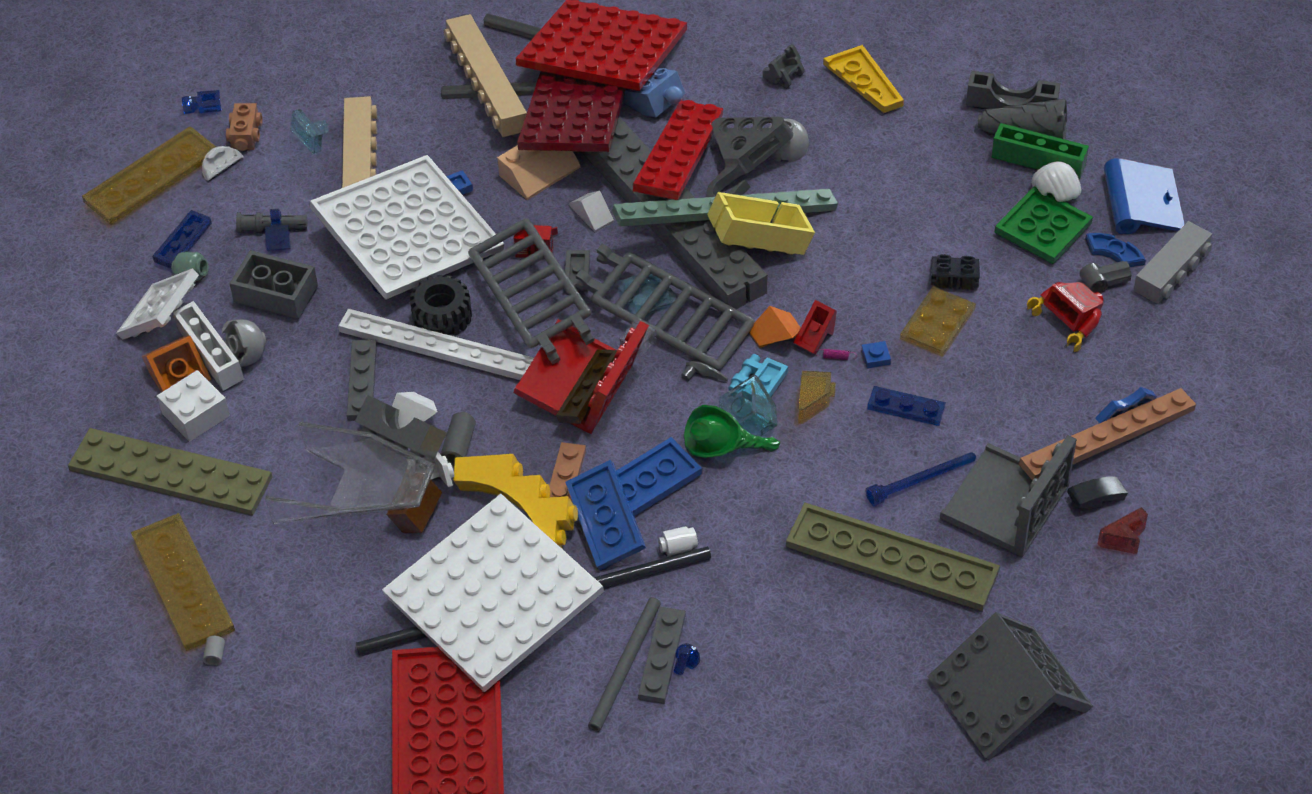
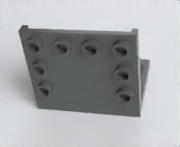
M1067 435L1062 443L1058 442L1053 450L1052 459L1045 461L1039 479L1034 478L1033 481L1020 467V457L987 443L984 452L948 505L940 512V519L1023 557L1069 487L1077 439Z
M995 612L927 676L983 756L989 760L998 754L1053 702L1059 706H1066L1072 711L1078 710L1083 713L1088 712L1093 707L1036 629L1031 625Z

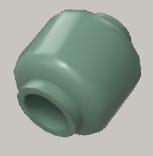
M198 252L178 253L172 262V271L175 275L193 268L199 274L194 282L201 281L208 273V262Z

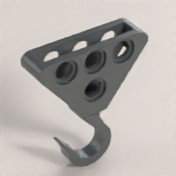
M782 117L717 118L712 122L713 132L725 161V169L709 184L707 197L716 196L717 192H720L739 176L752 171L793 138L792 130ZM749 123L753 124L752 128H744ZM772 123L771 128H762L765 124ZM734 124V127L728 128L727 125ZM774 136L776 137V139H774V140H772V141H768V140H770L772 137H774ZM744 179L733 187L728 194L743 195L750 188V185Z

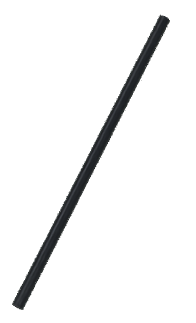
M707 546L594 578L603 588L708 560L711 559V553ZM417 626L356 642L358 655H362L427 636Z

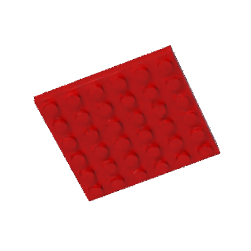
M566 0L516 57V66L640 91L687 31V22L676 18L659 17L656 14H642L635 10H622L614 6L606 7L597 3Z

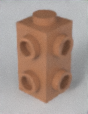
M234 103L233 113H229L230 128L226 129V140L231 143V148L239 151L255 149V143L260 140L258 126H262L263 121L262 113L258 112L257 103Z

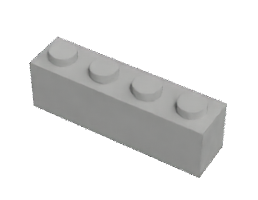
M1188 221L1136 275L1133 291L1157 304L1163 298L1167 299L1171 295L1176 284L1180 285L1184 281L1189 270L1193 271L1197 267L1200 258L1208 256L1212 249V244H1210L1212 233Z

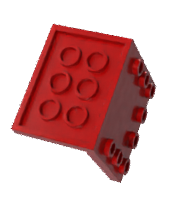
M640 321L636 329L630 328L625 338V343L620 345L614 356L613 363L610 362L606 368L602 381H598L588 404L590 409L580 424H570L592 434L631 369L649 327L648 324ZM570 327L549 339L556 348L561 360L552 365L541 347L513 391L514 394L555 416L596 350H616L595 338L594 342L586 345L574 327Z

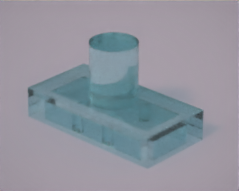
M301 109L292 111L290 129L312 154L320 152L323 134L328 133L327 122L321 120L312 123Z

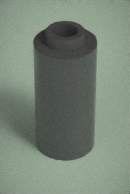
M467 412L453 414L440 454L445 456L447 462L451 463L452 466H455L456 457H466L476 425L475 419Z

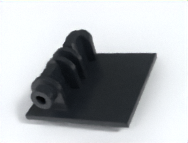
M940 254L937 257L932 256L931 285H935V288H947L948 277H950V289H952L953 277H957V289L960 287V278H962V289L974 290V288H979V259H975L972 256L953 258L946 254Z

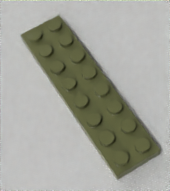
M89 428L68 464L69 470L252 516L273 477L270 471Z
M805 502L786 540V547L980 611H983L1000 570V565Z

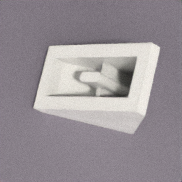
M600 191L588 193L569 203V206L594 232L614 223V219Z

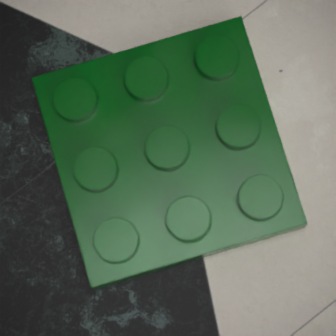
M1034 186L995 226L994 233L1054 264L1092 224L1093 217L1064 201L1058 202L1054 196L1048 193L1047 196L1042 195L1037 187Z

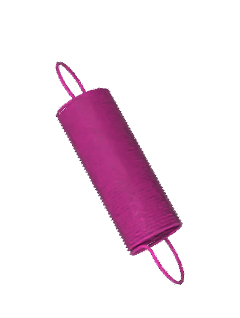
M819 349L824 350L823 358L848 360L849 354L854 353L844 350Z

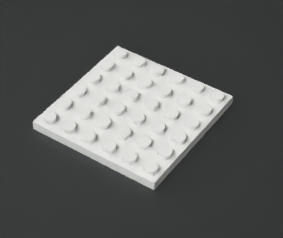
M428 155L310 201L311 210L385 300L410 290L415 286H419V282L422 280L427 281L428 277L436 278L437 275L443 276L474 263L468 254L469 249L496 235ZM503 241L481 253L482 259L504 249Z
M500 494L383 588L382 591L413 624L485 692L604 592V588L520 510Z

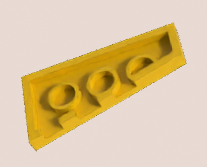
M863 45L823 58L824 66L883 113L904 106V99Z

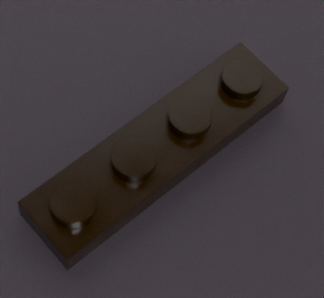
M596 350L557 412L556 417L559 423L580 424L590 409L588 404L593 396V391L598 381H602L604 378V372L609 363H613L617 350Z

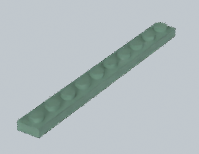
M830 189L740 195L777 201L779 205L774 215L781 202L800 205L804 213L836 211L838 205ZM716 196L614 204L612 212L619 227L710 220L707 214Z

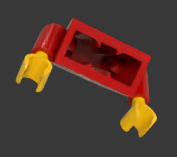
M1057 282L1041 293L1040 298H1030L1027 302V309L1032 308V316H1039L1042 313L1041 305L1044 304L1070 329L1078 331L1077 334H1070L1067 338V347L1070 343H1077L1073 351L1077 352L1081 349L1083 337L1087 338L1100 321L1103 296L1099 292H1092L1081 282Z

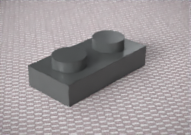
M566 250V275L578 292H588V290L576 287L578 282L576 275L581 269L589 274L590 250Z

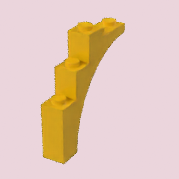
M514 454L455 458V477H453V481L461 491L483 492L496 496L502 494L508 501L524 511L531 518L532 522L560 548L566 544L565 531L574 530V521L578 519L576 505L572 503L568 496L550 497V487L541 475L523 476V466Z

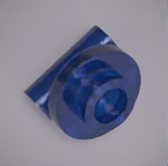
M684 643L676 649L677 660L674 672L682 675L687 667L694 669L699 665L700 654L693 645Z

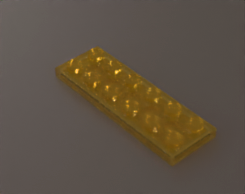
M189 126L82 195L83 202L112 225L201 167L205 155L211 149L216 148V146Z
M179 513L131 532L132 538L185 651L205 644L209 636L222 637L235 631L234 624Z

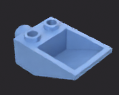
M657 68L640 91L626 88L623 103L642 115L657 117L672 104L679 103L686 93L677 71Z

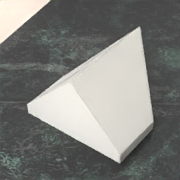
M415 392L397 393L392 407L399 409L398 423L400 428L409 424L414 417L426 421L438 412L434 401Z

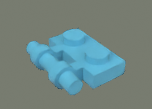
M752 354L749 359L743 362L741 371L733 376L728 390L736 394L739 389L744 388L743 397L765 406L788 374V366L770 358H766L761 364L759 363L760 357ZM755 373L752 379L748 377L750 374Z

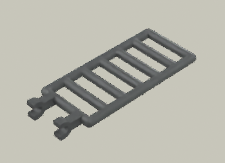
M525 218L469 249L468 254L528 348L540 345L553 365L561 359L557 354L556 348L549 340L550 338L574 325L586 345L595 341L590 333L591 330L583 321L591 315V310L529 219ZM526 230L529 235L528 237L483 261L480 256L481 253L520 231ZM533 244L538 248L539 251L494 276L489 270ZM545 259L549 266L503 291L499 283L540 260ZM552 274H555L559 281L514 306L509 301V298ZM562 289H565L569 296L525 321H522L518 315ZM576 305L579 310L577 313L532 337L528 329L569 306Z
M601 244L597 249V253H599L597 261L614 267L605 281L600 283L582 269L576 275V279H578L576 287L593 293L591 297L592 303L636 327L640 321L648 324V334L718 371L723 368L755 323L752 317L631 252L621 257L604 244ZM630 263L642 269L615 304L603 298ZM650 274L662 280L635 315L623 309ZM670 285L682 290L655 326L643 320ZM690 296L702 301L701 305L676 337L664 331ZM710 307L721 311L722 315L696 348L684 342ZM731 317L743 323L717 359L705 354Z

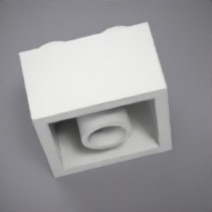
M198 370L157 395L161 413L189 442L230 416L226 398Z

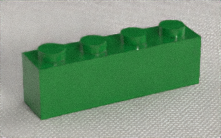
M1000 123L993 139L991 158L1037 170L1052 162H1064L1074 169L1080 181L1086 166L1089 146Z

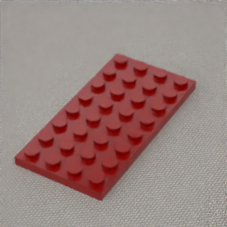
M438 647L392 650V794H504L501 679L484 692Z

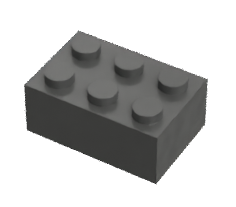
M252 250L248 252L229 283L234 303L299 319L318 287L314 266Z

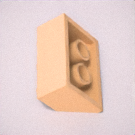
M517 145L497 157L499 176L526 200H529L581 168L573 151L518 150Z

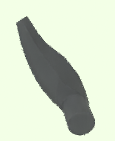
M697 361L686 362L687 368L681 374L688 381L695 372L702 376L728 381V378L715 368Z

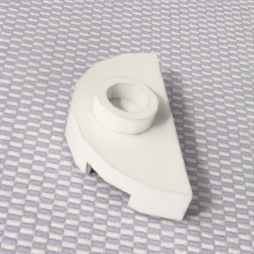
M218 146L211 149L205 155L202 163L204 179L210 180L243 157L238 150L227 146Z

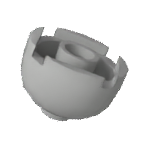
M784 119L794 134L793 138L769 157L780 162L781 159L794 162L807 154L809 146L808 133L800 122L793 119ZM774 136L768 141H772L776 139V137Z
M235 319L224 323L222 328V334L226 333V341L224 342L239 361L240 367H247L259 360L266 345L265 334L261 332L260 328L254 322L245 319ZM244 352L245 355L242 358H238L239 353Z

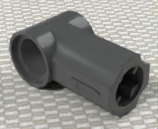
M1127 261L1101 267L1096 263H1090L1084 266L1079 273L1084 284L1092 292L1099 293L1104 292L1108 286L1131 281L1132 276Z

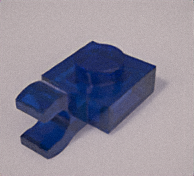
M220 91L197 92L195 97H182L184 114L194 113L197 109H199V113L220 112Z
M270 209L272 226L265 227L267 251L291 249L289 225H282L280 209Z

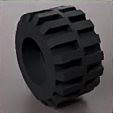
M437 275L436 278L431 276L427 278V281L422 280L419 282V286L413 288V293L410 294V306L414 326L456 336L460 334V329L464 331L467 328L466 324H470L472 317L470 293L467 290V286L461 283V280L458 278L452 279V276L448 275L446 277Z

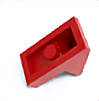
M815 300L793 343L817 354L816 351L819 350L827 333L831 335L834 333L837 311Z

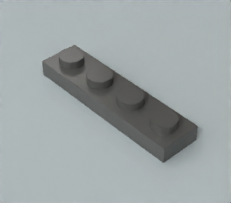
M352 340L347 406L348 421L356 420L367 395L374 398L376 340Z
M666 607L659 608L638 693L639 700L665 704L686 617L685 610Z

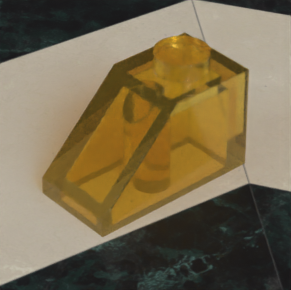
M802 370L798 424H804L829 407L830 397H835L836 382H831V372Z

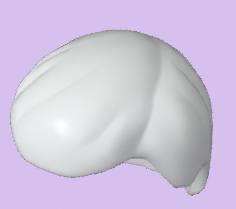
M1064 162L1047 164L1036 171L1032 177V187H1037L1044 196H1047V193H1052L1058 202L1076 199L1081 194V185L1076 172L1070 165Z

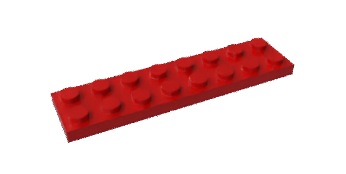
M681 100L633 183V192L678 200L714 133L711 124L715 119L722 118L723 108L713 104L704 105L695 103L692 100Z

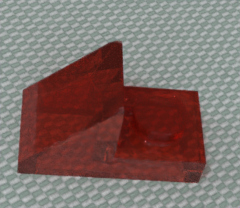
M1141 507L1100 529L1097 544L1101 548L1137 554L1140 539L1137 536L1146 528L1148 513Z

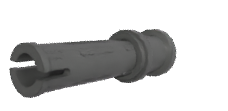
M237 212L236 214L237 233L254 230L257 233H261L264 229H307L308 227L307 214L263 215L261 212L246 215Z

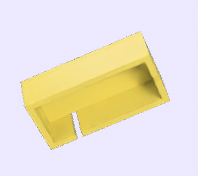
M717 192L707 214L720 241L726 245H740L747 248H760L767 251L804 255L815 234L802 208L797 204L781 202L772 223H770L779 205L777 201Z

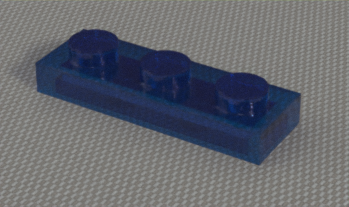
M191 210L153 254V261L172 269V262L178 253L188 252L212 224L211 218Z
M874 386L867 410L940 426L946 402Z

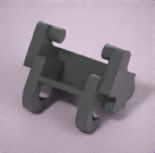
M793 44L789 45L782 55H778L776 59L768 64V67L763 69L764 79L772 83H778L780 79H783L784 82L781 86L788 88L791 85L789 75L796 68L797 70L794 74L798 76L805 72L800 61L801 57Z

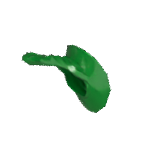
M701 405L695 408L685 426V448L695 456L705 458L722 456L740 448H762L772 452L778 449L780 441L774 437L763 438L752 435L743 429L729 412L717 406Z

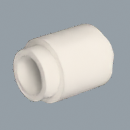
M685 526L663 531L662 537L658 538L661 553L666 552L667 557L692 551L693 548L698 547V540L693 527L687 528Z

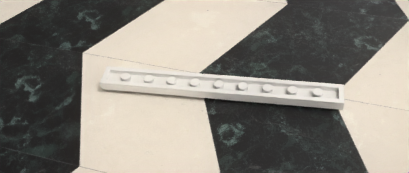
M352 309L347 310L338 326L341 333L368 340H376V342L517 380H521L534 359L526 355Z

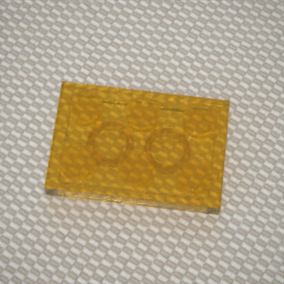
M933 286L900 333V339L944 357L975 311L976 303Z

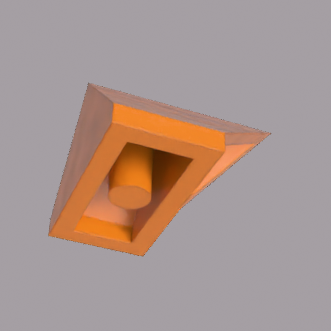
M769 306L754 323L749 334L757 346L762 348L774 342L793 338L801 327L791 313Z

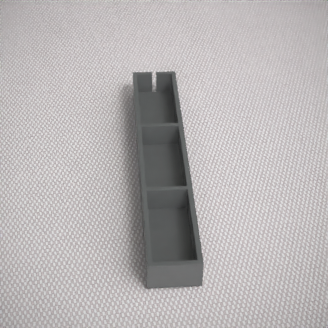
M618 117L609 152L581 151L627 203L671 200L669 198L633 192V183L651 150L620 117ZM686 187L679 199L695 198ZM710 220L648 224L653 232L716 299L738 309L746 305L745 285H747V300L749 302L767 294L768 275L740 245H726L722 243Z

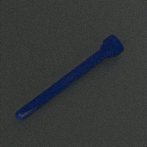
M969 452L886 486L874 484L865 489L866 497L873 507L884 503L888 495L974 462L976 455L973 452Z

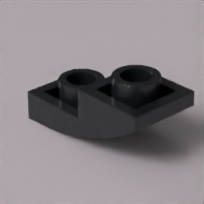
M1116 476L1088 480L1074 485L1067 490L1068 495L1078 509L1100 508L1103 501H1124L1128 494Z

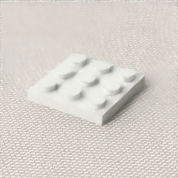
M192 268L153 283L116 334L121 339H126L132 336L137 337L145 331L148 333L156 327H164L171 319L170 314L183 303V296L194 288V281L199 274Z

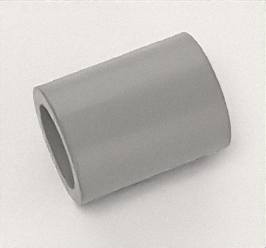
M209 636L206 639L203 656L205 664H221L225 644L223 638Z

